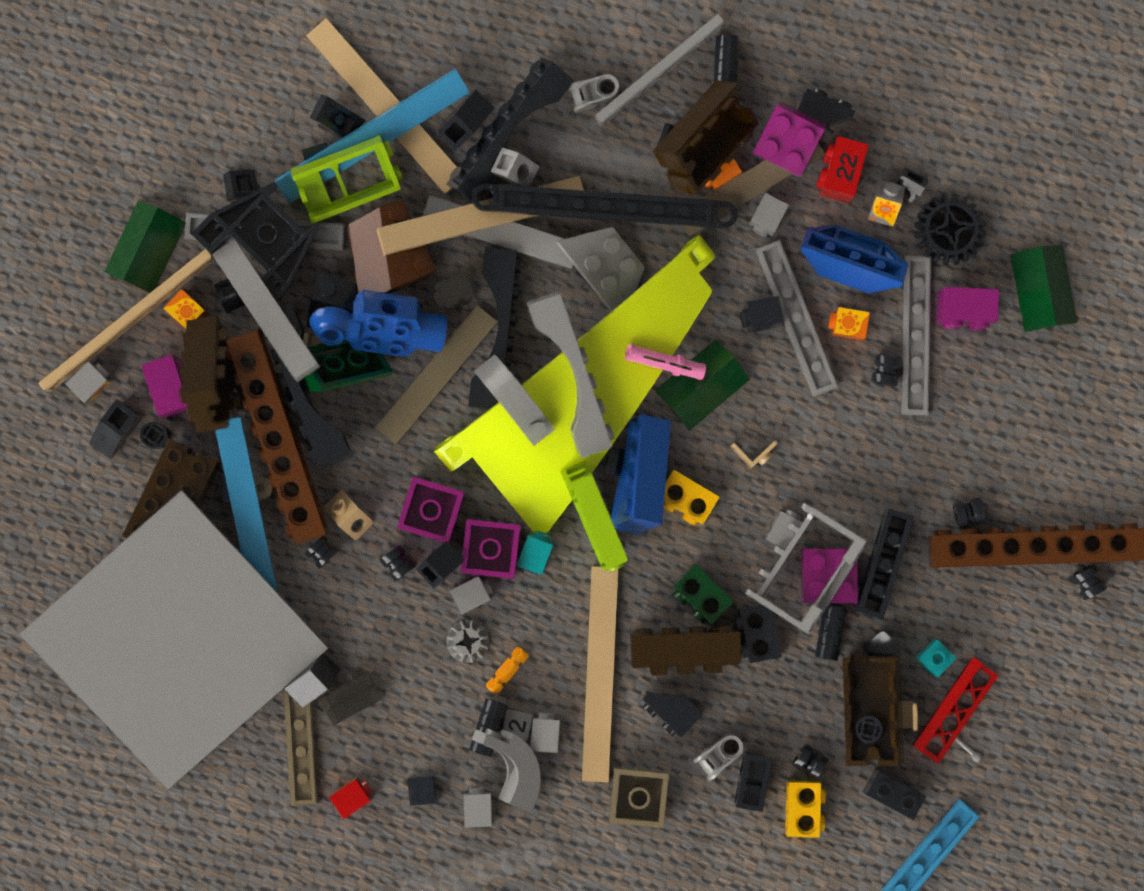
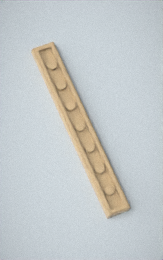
M327 18L306 35L376 116L400 103ZM420 124L396 138L445 195L452 190L446 184L450 180L452 171L457 166Z
M580 176L538 186L541 188L584 191ZM493 198L480 201L479 203H481L482 205H489L492 202ZM473 204L380 227L376 231L385 256L537 215L483 212L476 209Z
M204 249L38 384L44 391L52 392L214 262L215 258L207 249Z
M594 566L591 569L582 781L609 782L618 569L603 572L602 567Z

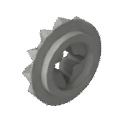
M460 621L452 626L448 632L447 649L452 657L460 662L472 663L478 661L488 650V633L476 621ZM464 630H466L470 638L479 637V640H476L471 645L472 653H469V649L466 646L456 645V643H460L464 639Z

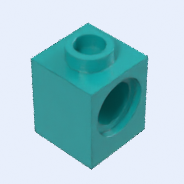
M535 531V534L530 532L517 566L542 575L554 545V541L550 540L551 536L540 531Z
M932 639L914 657L932 676L937 678L956 659L937 639Z

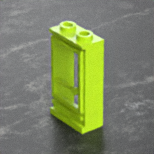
M379 134L367 141L290 169L300 197L308 211L311 224L401 190L398 181L403 180L398 165L392 166L389 157L393 156V152L388 140L383 142ZM375 150L386 180L348 194L338 171V164ZM329 167L334 170L344 194L343 197L333 201L330 200L319 174V171Z
M584 461L561 471L603 572L621 568L628 559L586 462Z

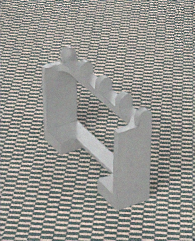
M803 503L801 508L808 515L801 527L798 528L790 523L788 529L796 533L785 551L775 546L773 551L781 556L770 574L763 569L759 571V574L765 577L766 581L757 593L748 589L745 594L809 635L866 548L867 541L812 506L810 507ZM814 517L854 542L846 552L843 561L816 603L812 605L802 622L762 597Z

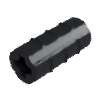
M731 34L717 35L714 48V82L719 80L737 83L738 36Z
M828 605L823 612L820 629L818 630L819 635L816 643L815 657L838 661L847 608Z
M486 698L475 730L485 733L487 729L499 733L508 705ZM474 740L471 741L469 750L491 757L492 748Z

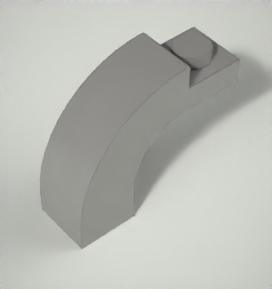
M493 355L474 371L533 446L555 430L536 403L496 355Z
M487 729L485 733L475 730L471 740L496 750L506 763V780L498 799L532 813L539 795L541 778L539 764L533 750L523 739L505 730H501L500 734L490 729Z

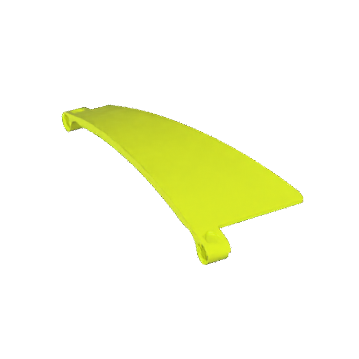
M701 235L687 242L672 261L577 340L578 347L584 348L588 358V363H585L587 373L593 374L597 388L593 389L596 399L601 398L606 413L602 414L604 424H610L614 439L610 440L611 444L615 442L663 371L662 369L625 360L627 346L633 344L634 346L673 356L712 293V289L699 272L711 263L716 255ZM563 352L521 385L555 429L535 446L532 445L498 402L456 435L448 437L434 449V453L450 472L473 458L534 534L535 531L547 533L572 501L561 471L585 461L590 473H592L609 450L606 449L581 458L577 452L570 431L577 403L576 383L572 368ZM646 355L643 356L644 358H648V359H651V360H655V361H659V362L662 361L661 359L649 357V356H646Z

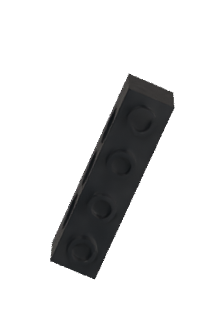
M889 508L884 509L858 595V603H856L854 608L855 612L884 619L914 516Z

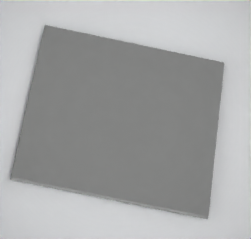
M183 490L175 495L20 633L21 637L167 789L174 785L328 649V646Z

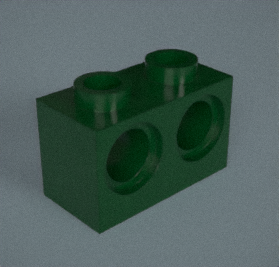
M696 564L672 586L676 590L673 595L683 605L688 602L695 609L692 614L702 624L707 621L712 625L734 602ZM688 579H695L699 584V589L695 594H688L684 590V584ZM707 598H714L718 603V608L713 613H707L703 608V603Z

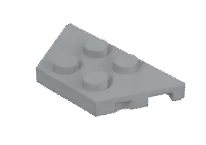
M613 227L587 232L556 242L558 247L611 312L636 291L645 267Z

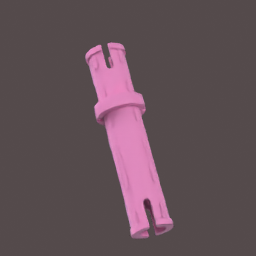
M629 344L625 352V360L666 370L674 376L681 374L702 380L706 372V364L684 359V356L679 354L672 356L634 346L633 344ZM646 355V356H649V357L661 359L662 361L659 362V361L651 360V359H648V358H644L643 356ZM670 362L687 366V369L670 365Z

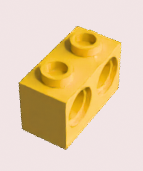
M672 470L665 485L664 509L673 513L674 509L684 514L681 519L693 526H696L697 523L703 525L718 501L719 496L676 470ZM677 485L682 489V497L679 500L675 501L668 497L667 491L670 486ZM694 499H701L705 503V510L702 514L692 512L690 505Z
M787 780L785 825L787 837L820 838V831L825 830V815L820 814L821 804H825L826 789L821 788L819 781ZM805 788H810L813 791V797L809 802H802L799 799L801 790ZM804 815L812 817V825L808 829H801L798 825L799 819Z

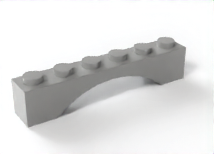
M554 292L528 301L527 305L535 328L547 335L559 346L567 357L574 374L577 403L570 431L579 456L584 458L612 448L610 440L614 439L610 424H604L602 414L606 413L601 398L596 399L593 389L597 388L593 374L587 373L585 363H588L586 352L583 347H578L576 338L580 337L576 323H570L567 313L571 311L567 297H562L561 293Z

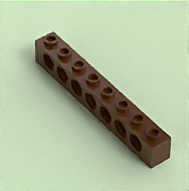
M259 328L231 337L226 340L225 352L228 360H233L236 371H233L234 379L238 387L242 386L245 395L242 397V402L246 412L251 413L253 422H251L252 432L255 437L260 439L262 447L259 448L262 461L264 463L267 462L270 473H268L270 485L272 488L277 489L279 498L276 499L277 506L281 514L285 513L288 522L285 523L287 535L290 539L293 538L295 544L324 536L328 533L329 528L262 329ZM245 354H251L255 357V367L245 365L243 360ZM257 379L264 383V392L258 393L253 389V380ZM261 406H270L273 410V417H264L261 414ZM270 431L279 432L282 436V442H272L269 437ZM278 457H287L291 463L290 468L284 469L280 467ZM287 482H295L299 487V493H290L286 488ZM295 508H304L308 513V517L305 519L298 518L295 514Z
M1138 523L1122 524V529H1111V524L1095 525V530H1085V525L1068 526V531H1058V526H1042V532H1031V527H1015V533H1005L1004 528H988V534H978V529H962V535H951V530H935L934 536H928L930 568L1144 561V528H1138ZM1116 535L1120 536L1123 541V545L1119 550L1114 549L1112 546V539ZM1089 536L1096 540V547L1092 551L1085 547V540ZM1062 537L1067 538L1070 543L1069 549L1066 552H1062L1058 547V541ZM1035 538H1039L1043 542V549L1039 553L1034 552L1031 547V543ZM1008 539L1014 540L1017 546L1012 554L1007 553L1004 548L1005 542ZM956 540L960 541L963 545V552L959 556L954 555L951 551V545ZM981 540H986L990 545V550L986 555H982L978 551V543Z

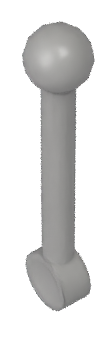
M943 721V731H951L948 728V723ZM957 736L955 741L971 755L974 762L981 761L982 754L977 751L975 752Z

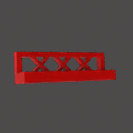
M971 657L911 746L939 764L999 675L985 667L976 658ZM978 669L990 676L985 686L973 688L972 678ZM969 684V685H970V689H966V690H965V688H966L967 685ZM981 690V692L975 698L974 691ZM971 692L973 703L970 708L958 710L957 700L961 694ZM953 706H954V707H955V711L950 712V710H951V709L953 708ZM966 712L964 717L960 720L959 713ZM956 714L958 725L955 730L943 732L942 722L946 716ZM951 734L947 742H945L944 735ZM941 736L943 747L936 756L925 749L932 737Z

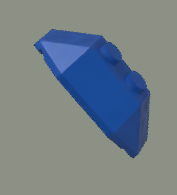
M827 225L817 228L808 227L801 247L802 253L819 276L866 293L901 287L909 265L886 242L839 225Z

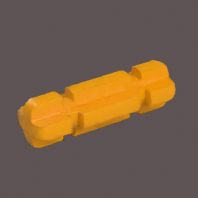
M516 647L512 651V657L507 658L494 673L496 675L495 678L491 677L486 683V687L494 694H498L504 686L502 684L504 682L507 684L520 668L518 666L520 662L523 664L529 655L521 647Z

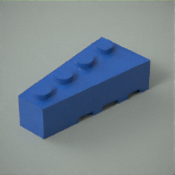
M643 414L630 420L627 427L625 451L611 515V521L615 530L639 534L662 525L671 421Z

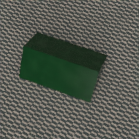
M138 200L104 272L151 293L155 290L186 222L158 207Z
M1040 246L1010 254L1024 332L1077 323L1063 246Z
M716 339L691 360L706 364V372L702 380L681 374L679 376L673 375L655 390L689 431L750 380L736 358Z
M342 340L337 345L319 344L307 347L320 367L302 378L304 390L322 392L390 376L393 374V370L383 354L353 350L349 341Z

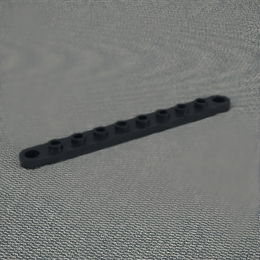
M481 184L474 189L471 196L474 207L483 212L722 229L732 226L738 217V211L731 202L708 199ZM487 190L492 194L493 200L489 205L479 203L477 196L480 191ZM725 207L730 211L731 218L728 222H721L717 218L719 208Z

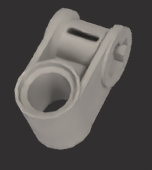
M610 74L572 83L568 88L574 99L575 113L611 102L618 97L620 92L617 78ZM612 83L615 89L610 94H604L600 90L602 84ZM580 92L583 93L584 101L581 98Z
M727 733L695 756L693 762L698 763L708 775L707 779L711 781L742 754V740L736 734ZM729 739L737 741L739 745L738 749L733 753H728L723 748L724 743ZM706 759H708L714 767H712Z

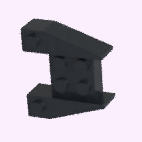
M273 182L210 214L191 235L211 254L232 236L268 271L261 279L276 302H278L289 291L319 229V225L315 223L305 233L269 198L278 188L277 184Z

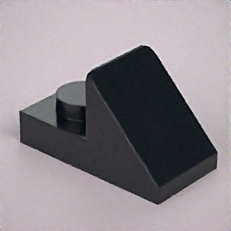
M321 94L310 116V119L317 122L319 127L341 138L361 127L364 121L360 116Z

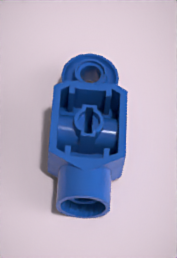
M363 290L356 295V299L353 301L352 314L338 307H325L318 309L309 319L310 328L313 333L326 345H337L342 340L350 342L353 350L407 357L415 349L441 352L447 329L446 315L423 312L417 297Z

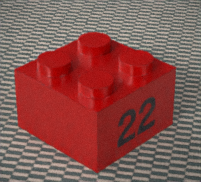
M839 136L836 137L833 143L829 142L822 160L827 165L826 168H822L821 172H819L815 186L820 188L819 196L848 204L851 202L857 190L869 144Z

